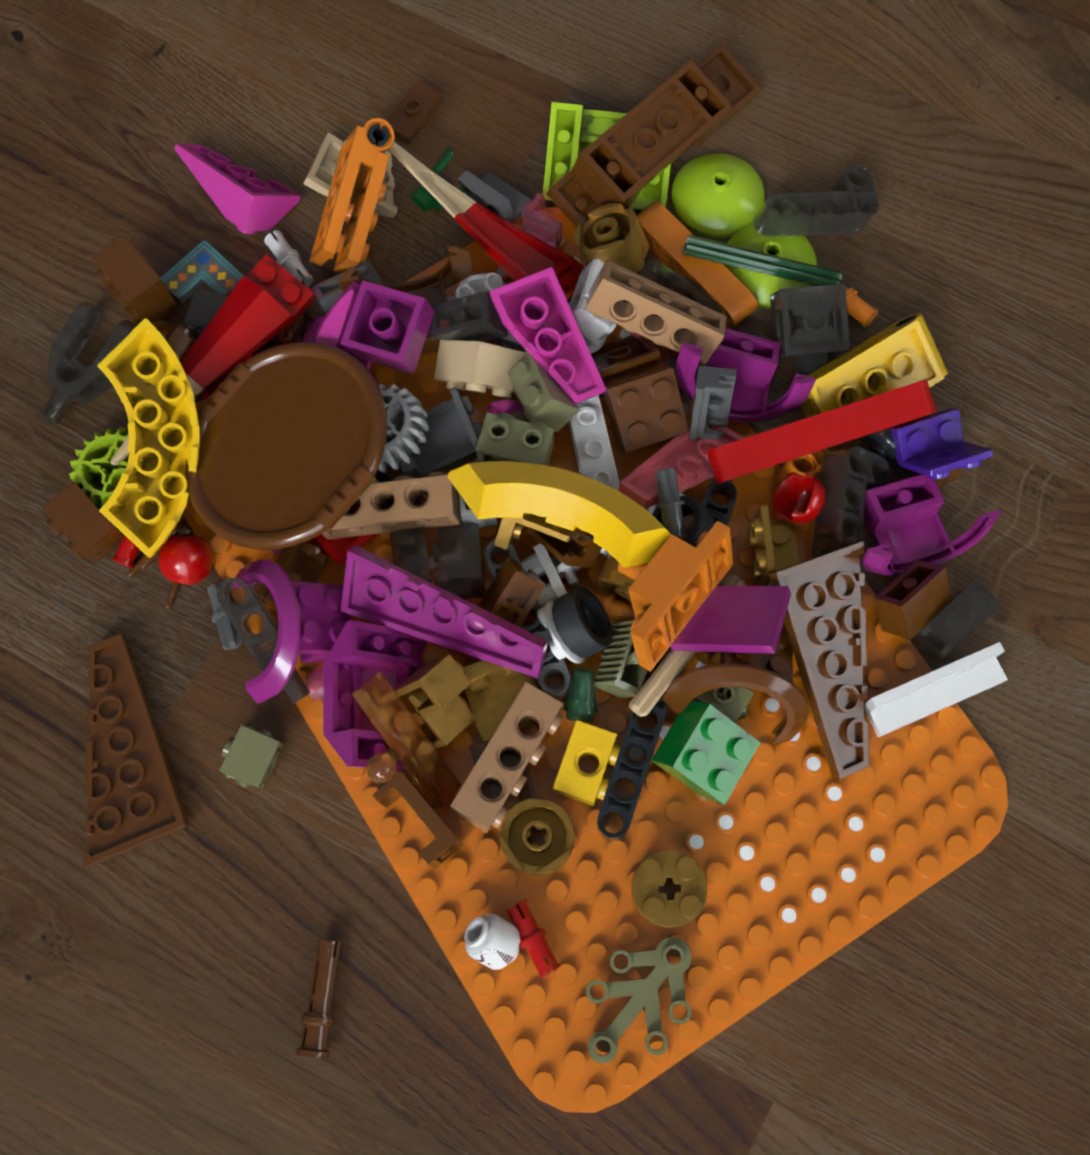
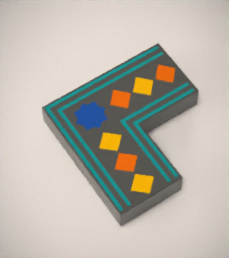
M204 239L161 277V280L170 294L181 304L205 284L225 302L244 275Z

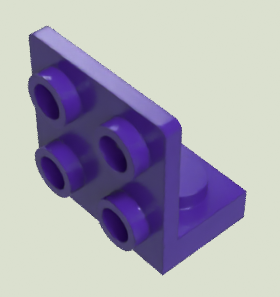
M949 408L891 427L898 466L912 470L913 473L929 476L930 479L947 477L950 475L951 470L957 468L977 467L981 465V460L993 456L991 448L964 441L959 409Z

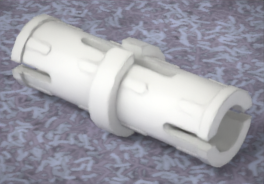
M273 231L277 238L276 240L269 233L265 237L264 242L276 257V262L309 287L313 283L314 278L302 264L298 251L290 247L281 231Z

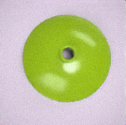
M711 153L692 159L680 169L672 185L671 201L678 219L688 229L706 237L726 238L733 236L738 230L757 220L763 208L765 193L759 174L746 161L729 154ZM715 182H722L724 184L718 185Z
M760 221L749 224L738 230L727 242L728 245L768 254L767 251H773L777 253L774 256L817 266L816 255L808 239L797 229L781 222ZM723 264L750 290L757 301L758 307L779 308L792 304L799 300L811 286Z

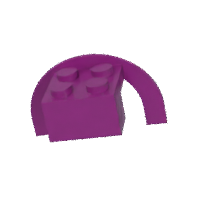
M728 328L725 329L724 338L705 364L707 367L737 369L728 420L736 422L769 421L792 413L806 401L816 378L796 373L788 391L780 399L767 405L769 384L778 366L781 343ZM683 342L676 363V376L682 390L693 401L697 380V367L701 359L703 347Z
M922 474L867 490L858 509L875 547L866 551L862 559V565L869 572L886 576H899L916 560L935 565L942 564L967 551L984 538L1001 514V511L997 510L980 515L967 532L951 542L937 514L944 503V499L934 479H930L929 476Z
M256 560L239 570L233 580V588L242 586L243 589H247L255 583L262 582L272 593L278 612V639L273 657L267 668L259 676L245 682L246 690L256 703H261L274 697L285 687L293 672L298 654H300L301 662L324 663L347 621H350L349 614L341 612L344 585L291 581L283 568L270 560Z

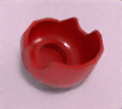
M796 473L790 474L779 485L774 494L772 508L775 515L795 525L809 523L821 513L825 505L826 488L818 478L808 473L805 476Z
M192 534L173 535L161 548L158 560L160 571L171 582L183 585L198 584L210 575L214 562L213 549L203 537Z

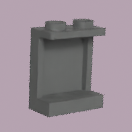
M456 387L450 389L453 399L425 411L428 418L425 421L428 424L429 431L423 434L426 437L427 443L417 445L420 449V454L412 453L408 455L410 457V464L403 460L399 461L405 476L415 479L427 477L432 472L445 473L477 458L475 449L482 428L479 422L473 423L470 415L474 414L475 411L468 396L461 397Z

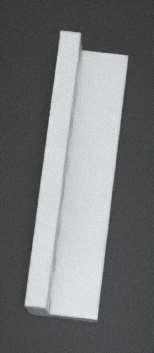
M998 642L868 700L864 704V710L878 738L1007 681L1008 679L996 658L1005 652L1001 643Z

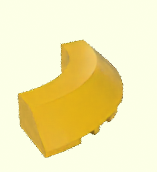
M145 318L97 365L110 380L121 402L124 404L129 421L128 452H130L125 473H122L116 489L99 511L145 555L152 558L176 527L188 503L189 493L188 482L185 477V464L187 459L189 472H197L200 431L194 394L186 372L163 335Z
M490 461L469 463L448 473V479L478 520L501 517L523 518L524 513H530L546 517V523L571 531L578 527L580 530L594 536L593 542L610 553L624 568L649 563L671 536L668 530L652 514L628 496L599 481L564 469L526 462Z

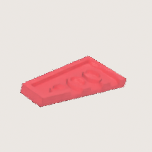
M689 426V432L676 436L620 481L619 492L628 496L644 509L660 503L655 474L657 470L675 468L680 493L714 476L706 451L743 439V437L727 427L709 426L712 430L724 431L723 438L717 440L704 438L690 440Z

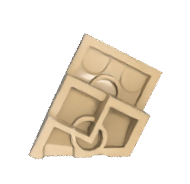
M329 132L327 133L303 182L304 185L328 196L343 141ZM386 151L384 154L390 156L383 179L387 187L382 201H377L374 212L381 216L393 218L398 209L397 206H394L393 199L395 183L391 173L392 157L391 153ZM355 182L354 189H353V192H352V196H351V199H350V203H352V200H353V197H354V193H355V190H356V186H357V182Z

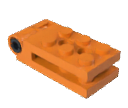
M373 118L363 127L357 126L342 143L309 259L310 263L322 266L328 259L332 260L335 252H337L333 271L342 273L349 267L357 266L360 262L365 261L370 244L366 243L368 232H373L378 219V214L374 212L377 201H382L387 187L383 179L390 156L384 153L393 145L395 139L394 130L386 120ZM355 182H357V186H356V190H355V193H354V197H353L352 203H350V199H351V196H352V192H353V189H354V185H355ZM344 222H346L345 229H344V232H343V234H342V233H341L342 227H343Z

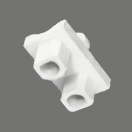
M540 543L533 547L536 553L523 560L521 565L525 571H528L529 568L532 569L538 577L544 574L547 575L550 583L545 586L538 598L540 606L544 607L548 601H554L567 593L561 581L562 578H566L569 586L579 582L575 572L581 567L565 565L557 557L559 565L554 567L547 550Z

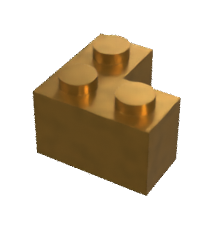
M450 654L416 670L389 693V696L430 750L447 745L475 720V717L469 711L468 703L461 696H458L471 682L466 677L462 665L454 660Z

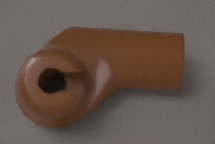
M301 315L296 322L282 331L279 335V342L282 345L300 342L302 340L301 333L307 318Z

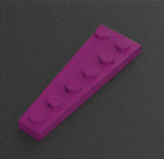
M353 546L347 551L341 612L538 678L542 672L548 645L547 640L358 546Z

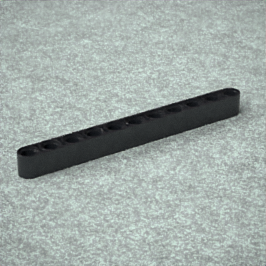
M716 480L709 484L702 506L713 516L714 523L719 521L728 526L737 498L736 487L730 481L717 484ZM721 494L727 498L728 502L718 504L712 499V496ZM662 659L658 661L651 672L648 671L644 684L663 661ZM662 697L648 713L656 720L654 728L649 730L641 728L637 722L638 715L632 712L597 818V830L606 840H620L625 836L630 827L669 707ZM633 746L640 747L645 753V760L638 764L630 762L626 757V750ZM620 780H628L634 786V794L628 798H621L616 794L614 785ZM609 814L620 816L623 821L622 830L617 833L608 832L603 826L604 817Z

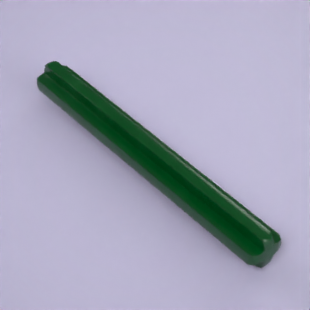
M691 235L687 237L684 246L685 255L834 291L839 288L842 280V273L840 271Z

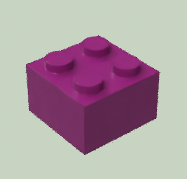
M362 281L340 345L354 357L414 374L435 310L423 297Z

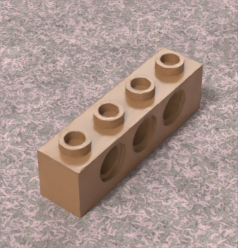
M606 260L589 290L585 309L592 312L596 317L612 321L629 332L638 333L652 340L655 344L663 347L666 346L676 352H680L683 342L703 347L699 362L704 365L725 336L727 316L611 261Z
M432 472L427 477L415 479L410 476H399L390 482L374 480L355 502L361 503L360 508L352 514H349L348 510L331 530L328 529L322 535L328 540L459 525L458 491L444 472ZM429 495L428 500L423 505L415 506L418 497ZM395 499L394 504L389 509L382 510V505L386 500Z
M525 682L450 805V811L486 833L491 826L498 829L509 811L503 805L510 794L518 796L528 779L522 775L528 763L534 766L537 764L546 748L540 743L547 732L554 735L564 716L560 715L559 711L563 703ZM523 721H531L536 725L538 732L533 736H525L520 732L518 725ZM505 751L515 752L519 757V764L515 767L504 766L500 761L501 753ZM488 781L495 782L500 786L501 795L495 799H488L482 794L481 786Z

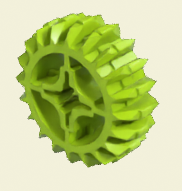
M121 426L117 432L107 427L104 436L94 431L95 440L90 442L83 439L86 446L84 450L75 449V454L79 459L70 461L71 467L75 470L69 474L70 479L100 509L116 489L122 473H125L128 464V456L118 465L111 464V459L128 437V431ZM94 475L102 478L103 491L96 489Z

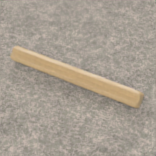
M733 575L728 577L722 586H746V584L738 576ZM671 649L629 703L630 709L640 717L647 716L697 651H672Z

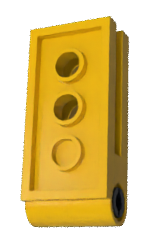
M922 313L912 314L899 320L807 375L816 378V381L806 401L800 406L805 417L808 418L925 379H927L929 387L942 381L948 374V371Z

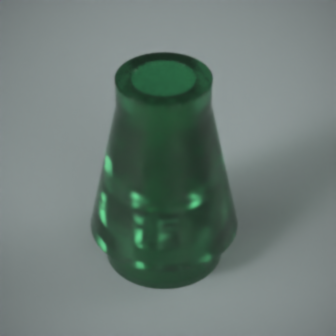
M586 668L573 669L572 680L563 710L567 711L566 719L581 722L594 721L595 713H598L594 670Z

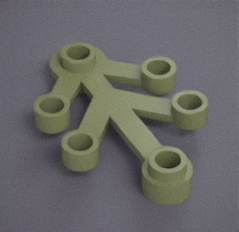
M669 937L663 939L654 951L628 953L624 950H617L612 953L610 966L617 973H625L631 967H655L646 979L607 983L602 980H593L588 984L586 994L593 1003H602L607 998L632 996L606 1031H597L589 1038L588 1052L593 1060L598 1063H608L615 1058L618 1052L617 1041L643 1007H645L647 1025L645 1046L654 1055L665 1052L668 1040L662 1032L658 988L667 976L672 1000L668 1007L670 1019L677 1024H683L691 1017V1008L685 999L682 974L689 968L692 960L691 950L686 942L676 937ZM670 949H676L680 953V960L676 964H671L666 959V954ZM618 954H624L628 959V964L623 969H618L614 965V958ZM594 984H600L605 989L604 996L600 999H595L590 994V989ZM677 1004H682L686 1008V1015L682 1019H676L673 1016L672 1011ZM653 1035H660L662 1037L663 1045L660 1049L655 1050L649 1046V1039ZM600 1040H606L610 1044V1051L605 1055L599 1054L595 1049L597 1042Z

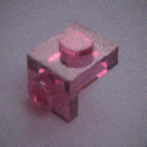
M537 193L533 201H528L522 210L523 229L525 232L557 248L562 241V223L544 214L545 196Z

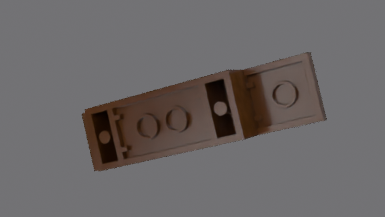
M721 43L699 63L695 64L692 60L687 62L579 154L572 170L554 184L546 195L576 228L580 222L583 226L589 220L588 214L601 206L619 203L627 209L633 204L643 187L692 145L696 148L699 147L752 101L762 88Z

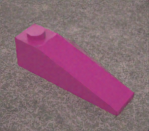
M175 144V151L223 216L235 224L237 230L242 233L255 234L256 231H270L300 202L301 196L281 182L269 179L267 183L256 177L257 171L249 167L244 168L232 165L230 158L201 144Z
M552 267L489 292L502 324L575 405L607 391Z

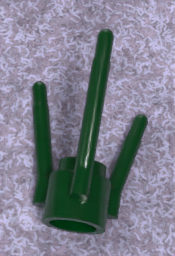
M451 147L446 148L431 168L438 176L454 156ZM422 184L410 194L416 205L425 212H428L431 208L439 212L443 208Z

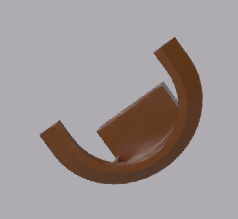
M457 246L448 247L450 254L448 263L438 272L422 279L395 284L376 283L364 279L359 274L356 266H353L343 273L338 279V283L344 292L354 281L360 285L362 281H367L423 297L433 309L449 310L445 289L464 279L471 271L472 262L468 251ZM434 317L420 355L439 350L440 340L434 339Z
M784 629L781 630L775 654L709 652L708 663L713 665L698 667L680 675L662 695V699L675 712L682 713L695 697L716 688L746 687L767 693L777 699L786 710L784 718L772 731V734L776 735L772 739V743L778 745L792 740L803 728L809 715L807 699L802 691L793 683V650L787 631Z

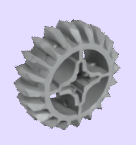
M381 383L379 388L387 413V435L378 470L386 474L389 466L398 470L399 461L401 460L410 464L409 454H420V449L417 445L427 443L423 433L429 431V428L425 421L428 419L427 413L421 407L422 404L417 397H414L406 388L401 390L393 384L388 389L387 386Z

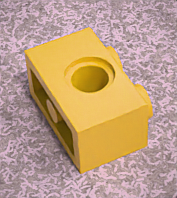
M576 720L553 786V792L591 806L595 805L597 798L603 800L610 779L604 778L608 764L615 766L621 745L615 744L617 734ZM585 756H592L598 761L599 767L593 773H584L578 767L580 759Z

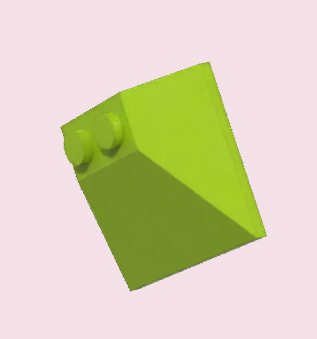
M552 102L542 200L552 201L546 195L548 190L572 170L579 154L627 113L583 109V105ZM671 164L643 187L633 204L629 206L630 208L644 210L655 201L660 202L666 208Z

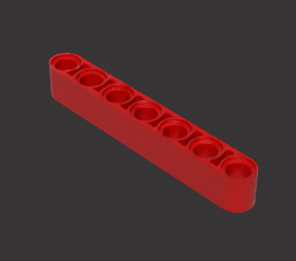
M925 379L743 438L706 452L716 483L719 484L936 413L937 409L928 381Z

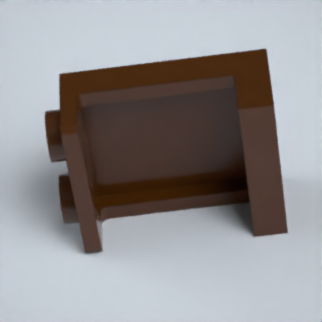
M402 771L396 775L391 772L376 784L378 790L372 796L377 802L388 808L402 796L436 837L419 852L428 865L438 868L464 845Z

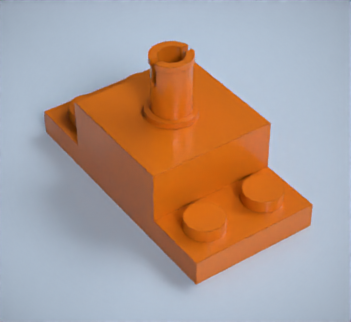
M717 521L710 531L706 530L700 535L696 547L671 534L649 563L626 568L619 563L618 572L634 580L628 588L635 615L630 634L638 664L648 671H652L677 636L732 567L733 556L730 527Z

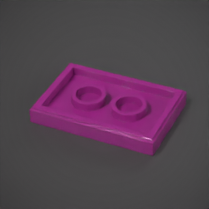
M716 586L670 647L672 651L775 654L791 592L788 586Z

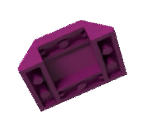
M354 620L346 622L323 663V735L347 767L425 774L434 773L433 750L429 749L389 696L390 692L416 670L431 663V642L384 626Z

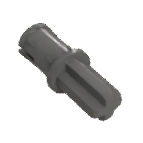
M659 469L655 474L660 504H656V506L661 509L663 526L670 534L676 537L687 536L681 504L685 503L684 500H680L676 469Z
M219 583L221 596L219 597L216 585L213 584L207 588L214 612L211 619L213 623L217 624L222 647L225 650H235L242 646L243 643L237 622L239 612L234 609L229 585L227 583Z

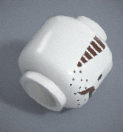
M487 913L477 917L470 922L465 931L464 939L468 955L493 970L504 968L519 953V931L513 924L498 915Z

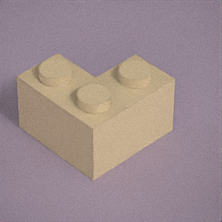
M440 340L434 379L447 382L446 388L448 389L456 387L459 391L469 390L485 393L486 388L493 389V396L511 398L514 386L508 372L526 352L480 341Z

